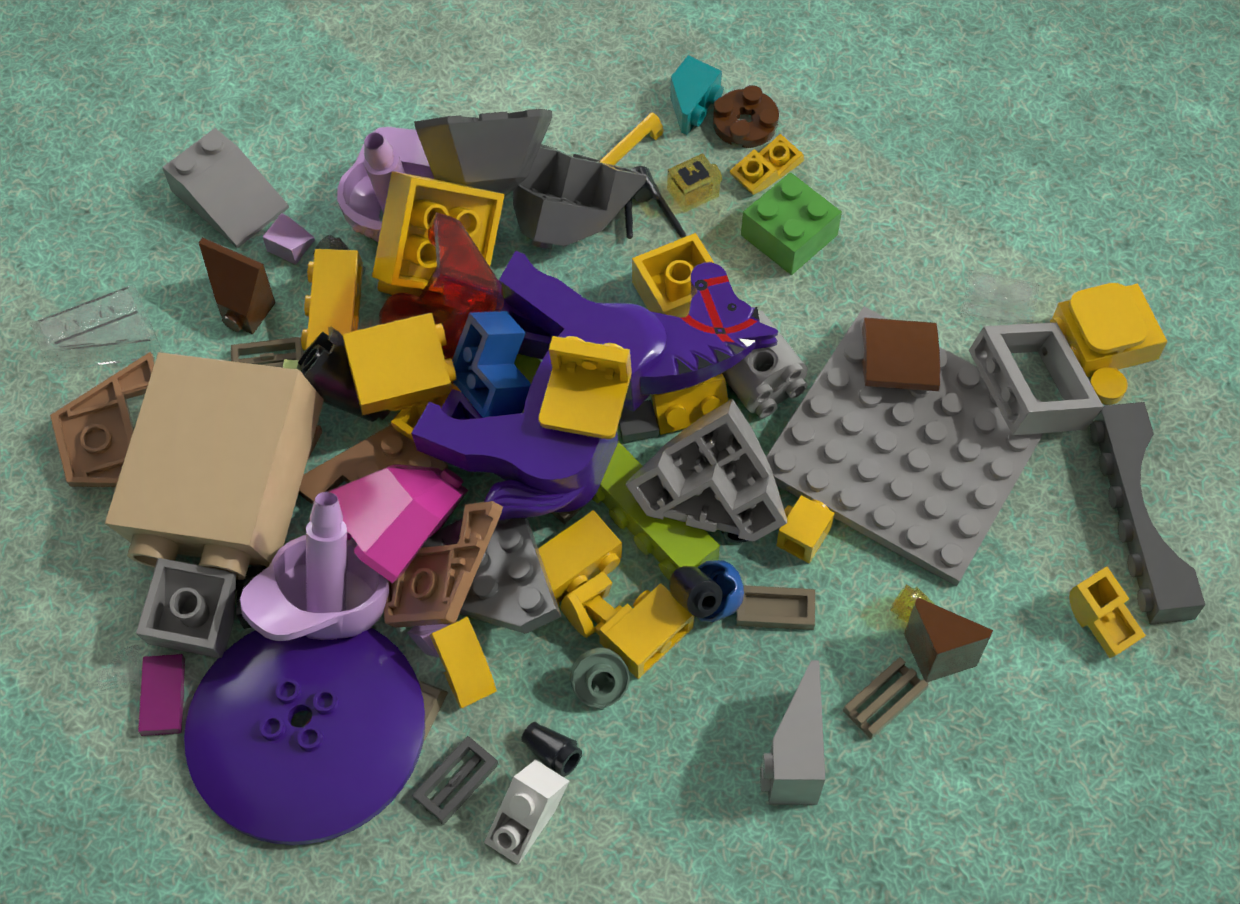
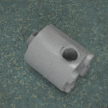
M758 311L760 323L777 329L763 311ZM779 331L775 337L778 340L776 346L754 349L739 363L722 373L725 381L750 413H756L760 419L774 413L778 407L777 404L783 402L788 397L796 398L801 395L808 386L804 381L807 376V366Z

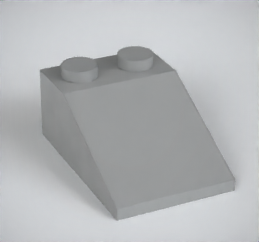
M216 128L162 167L171 191L236 248H239L289 208L285 200L238 146Z
M811 660L775 733L770 753H763V767L760 768L761 792H768L769 805H818L825 783L819 660Z

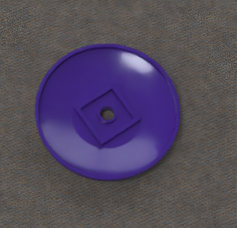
M373 628L348 638L318 640L301 636L288 641H275L266 638L254 630L234 643L224 652L222 658H218L194 693L188 710L184 734L187 766L192 781L203 800L221 820L235 830L257 840L274 844L306 845L324 842L345 835L369 822L381 813L404 788L418 762L424 742V699L416 674L407 658L395 644ZM300 711L311 712V721L306 726L298 728L291 725L292 718L296 713Z

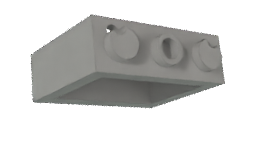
M1057 322L984 326L969 349L1012 435L1087 430L1104 407ZM1038 352L1064 400L1037 402L1011 353Z

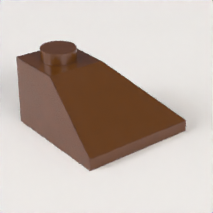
M202 237L198 243L222 322L235 332L244 330L253 335L276 303L264 264Z

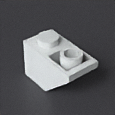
M534 760L513 777L484 843L518 865L556 811L569 780L539 761Z

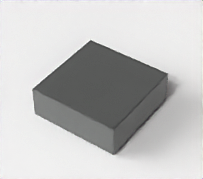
M651 400L644 401L635 411L623 407L618 424L623 443L659 436V428Z

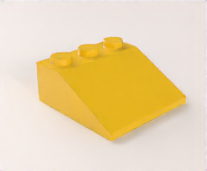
M392 171L372 277L391 285L465 295L469 290H473L476 297L484 298L505 194Z

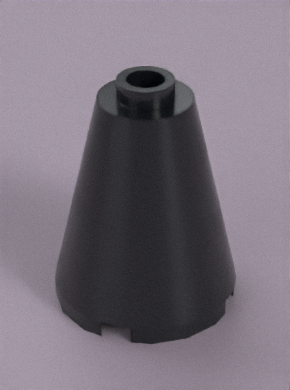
M332 326L328 327L329 335L321 332L298 361V364L302 366L301 373L324 399L323 403L371 422L378 418L381 420L385 419L391 412L390 410L362 415L344 347L343 335Z

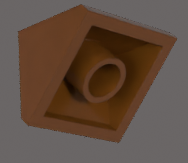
M917 597L904 636L924 680L930 682L976 667L993 630Z

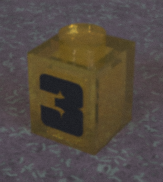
M703 153L668 169L667 190L684 213L719 197L720 182H722L721 172L717 165L711 164Z

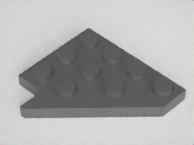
M463 518L435 532L426 540L421 548L457 544L460 539ZM510 518L497 522L460 610V615L524 634L562 617L527 518Z

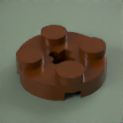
M749 85L744 89L733 90L714 102L713 128L724 142L731 145L732 142L742 144L743 148H754L767 143L774 136L775 130L778 127L779 110L776 103L768 95L764 94L760 87ZM740 115H751V122H747L745 119L739 120Z

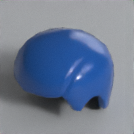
M724 560L704 562L697 568L720 586L722 601L713 614L698 619L705 622H716L734 614L743 602L744 587L739 572L730 563Z

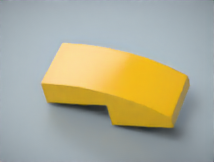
M779 134L759 153L753 149L730 170V174L754 195L799 166L804 161V155L782 134Z
M468 617L429 635L446 670L444 675L460 709L497 692L488 663Z

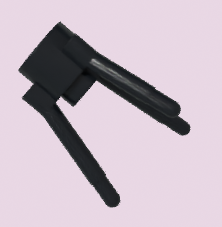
M645 166L632 168V170L647 177L645 184L624 206L626 237L628 239L633 238L632 199L634 198L638 202H647L653 197L681 238L686 237L681 224L659 192L649 168Z

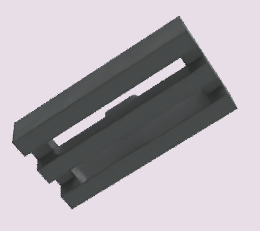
M467 736L412 795L413 799L444 825L499 765L498 760ZM471 750L474 756L431 801L427 796ZM483 760L485 762L483 766L441 810L439 806Z

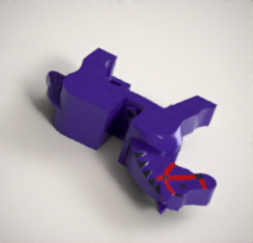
M515 251L499 279L503 300L496 312L507 311L525 331L518 354L542 359L531 383L524 412L483 418L462 392L452 389L442 408L432 402L428 403L411 434L417 451L469 472H490L504 479L505 481L492 485L484 502L494 501L503 506L498 521L510 518L538 517L552 512L573 511L587 504L598 491L618 444V436L616 432L614 438L602 439L548 429L540 425L539 414L552 371L549 353L552 336L562 338L574 336L581 338L585 342L602 345L614 343L624 349H630L632 374L623 407L635 411L651 394L678 391L700 384L730 369L744 359L752 350L776 346L778 340L775 337L778 335V330L760 323L757 307L753 308L740 300L730 285L726 271L720 265L712 262L698 264L693 268L691 272L692 300L689 314L686 317H676L651 312L635 304L595 303L589 301L559 279L546 275L536 269L525 254Z

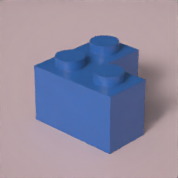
M507 311L470 312L452 359L456 373V380L453 381L454 384L483 418L522 413L531 386L527 378L514 365L525 336V331Z

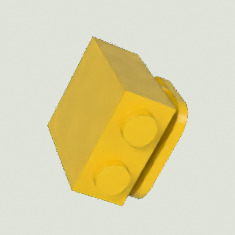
M1108 283L1077 291L1072 295L1071 300L1057 304L1054 315L1050 320V323L1057 322L1087 377H1091L1096 370L1104 367L1119 370L1158 360L1168 342L1138 283L1129 286L1119 283Z
M432 313L342 334L362 415L383 410L399 411L434 402L440 396L450 394L451 381L456 380V373L452 359H444L441 346L447 345L444 329L441 323L435 325Z

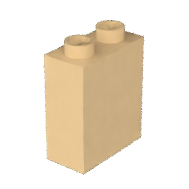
M158 352L105 524L131 543L127 556L133 561L147 566L156 567L158 558L176 561L177 554L201 558L199 566L234 572L236 580L245 579L249 565L269 567L277 551L285 543L324 399L300 370Z

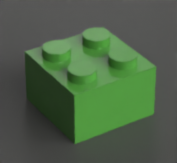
M790 172L743 211L741 236L786 272L793 275L838 235L842 211Z

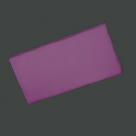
M183 654L143 657L138 728L141 736L182 733L185 657Z

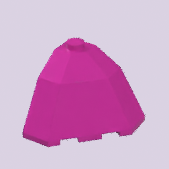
M393 464L328 492L334 493L338 497L343 522L347 526V540L350 541L353 538L358 544L354 549V553L362 562L391 583H394L402 576L426 540L444 526L468 492V489L462 486V478L449 469L445 468L441 471L439 468Z

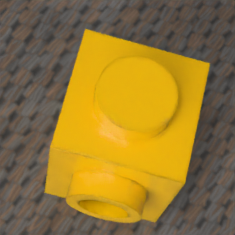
M801 495L794 507L788 505L784 510L787 524L779 529L776 546L810 564L831 530L835 513L830 511L821 501L809 500Z

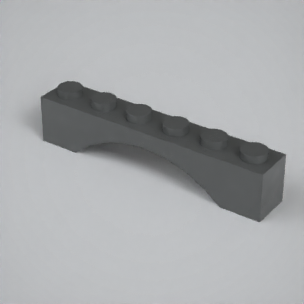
M1145 402L1104 406L1090 424V435L1092 441L1099 444L1101 451L1099 456L1100 471L1103 476H1108L1110 483L1108 491L1109 503L1113 509L1117 508L1120 518L1118 522L1119 538L1122 543L1126 542L1128 546V570L1131 577L1137 578L1139 585L1137 593L1139 609L1141 612H1146L1149 624L1195 620L1205 606L1196 571L1164 542L1151 522L1143 500L1141 465L1146 448L1154 435Z

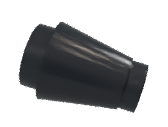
M537 722L529 724L522 734L521 741L527 745L542 764L562 777L569 775L580 762L582 750L577 747V741Z

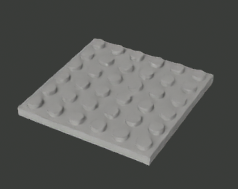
M864 306L766 458L771 466L778 487L798 498L802 495L809 500L821 501L830 511L835 513V519L957 586L1044 433L1012 435L978 367L939 347V391L865 386L862 365L865 352L862 335L864 317L887 318Z

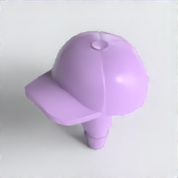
M381 127L368 134L356 162L341 177L338 185L337 201L348 224L353 227L355 232L377 242L379 241L382 225L379 214L381 209L384 214L391 172L395 171L434 179L421 142L414 129Z
M322 492L315 497L310 514V522L306 526V535L291 540L281 547L269 567L254 577L242 591L240 607L243 617L251 627L266 638L275 641H288L301 636L318 640L354 637L370 629L383 614L389 594V581L362 562L354 553V549L358 544L353 539L347 540V526L343 522L338 497L334 493Z

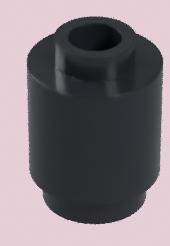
M683 566L672 573L669 580L670 593L689 613L695 617L704 618L713 614L718 609L722 601V590L703 571L697 567Z

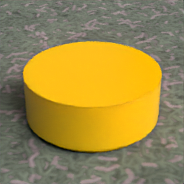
M1110 367L1096 370L1090 379V383L1101 403L1105 405H1112L1121 401L1128 387L1126 377L1117 369Z

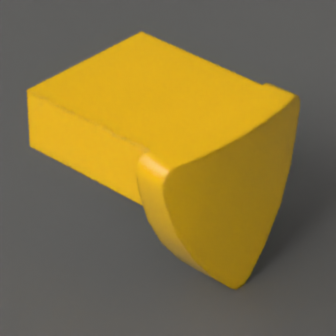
M604 571L567 594L561 603L560 609L562 613L585 638L596 632L586 612L588 610L587 605L598 595L603 599L607 597L612 586V581Z

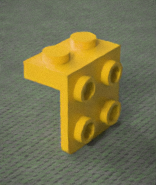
M552 336L549 347L552 371L539 414L540 425L548 429L602 439L614 438L632 374L630 349H624L614 343L602 345L585 342L581 338L567 336L565 338Z
M722 373L700 384L682 390L651 394L660 435L685 429L702 416L728 402L726 381Z

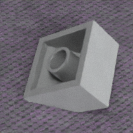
M158 558L136 634L149 645L222 658L226 651L234 623L236 574L234 572Z

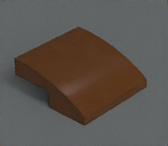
M864 317L862 335L865 352L862 365L865 386L939 391L940 349L937 323Z

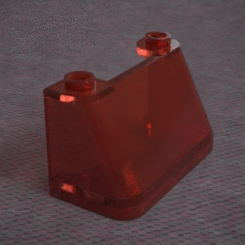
M436 212L427 230L429 242L436 247L437 267L420 296L408 293H397L390 296L379 312V325L432 313L435 325L441 323L447 342V345L441 346L444 359H453L469 313L501 311L504 305V293L502 285L464 225L453 217Z

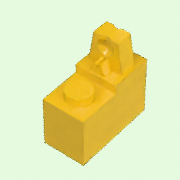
M661 583L652 591L645 590L641 593L633 604L634 608L627 603L624 607L618 605L614 609L599 595L587 605L588 615L598 624L594 628L599 635L600 644L604 648L619 654L628 670L637 679L642 677L693 629L694 616L680 605L671 595L670 591Z

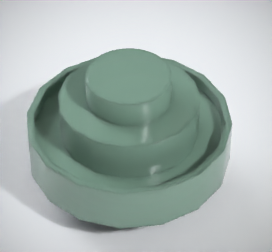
M606 648L587 650L576 659L570 673L571 687L576 696L584 704L596 708L611 706L619 701L628 690L630 681L628 667L620 655Z

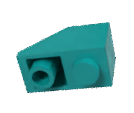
M687 55L672 74L670 98L680 131L685 135H688L694 126L699 127L702 124L708 107L714 104L718 98L722 97L724 87L721 86L722 71L690 55Z

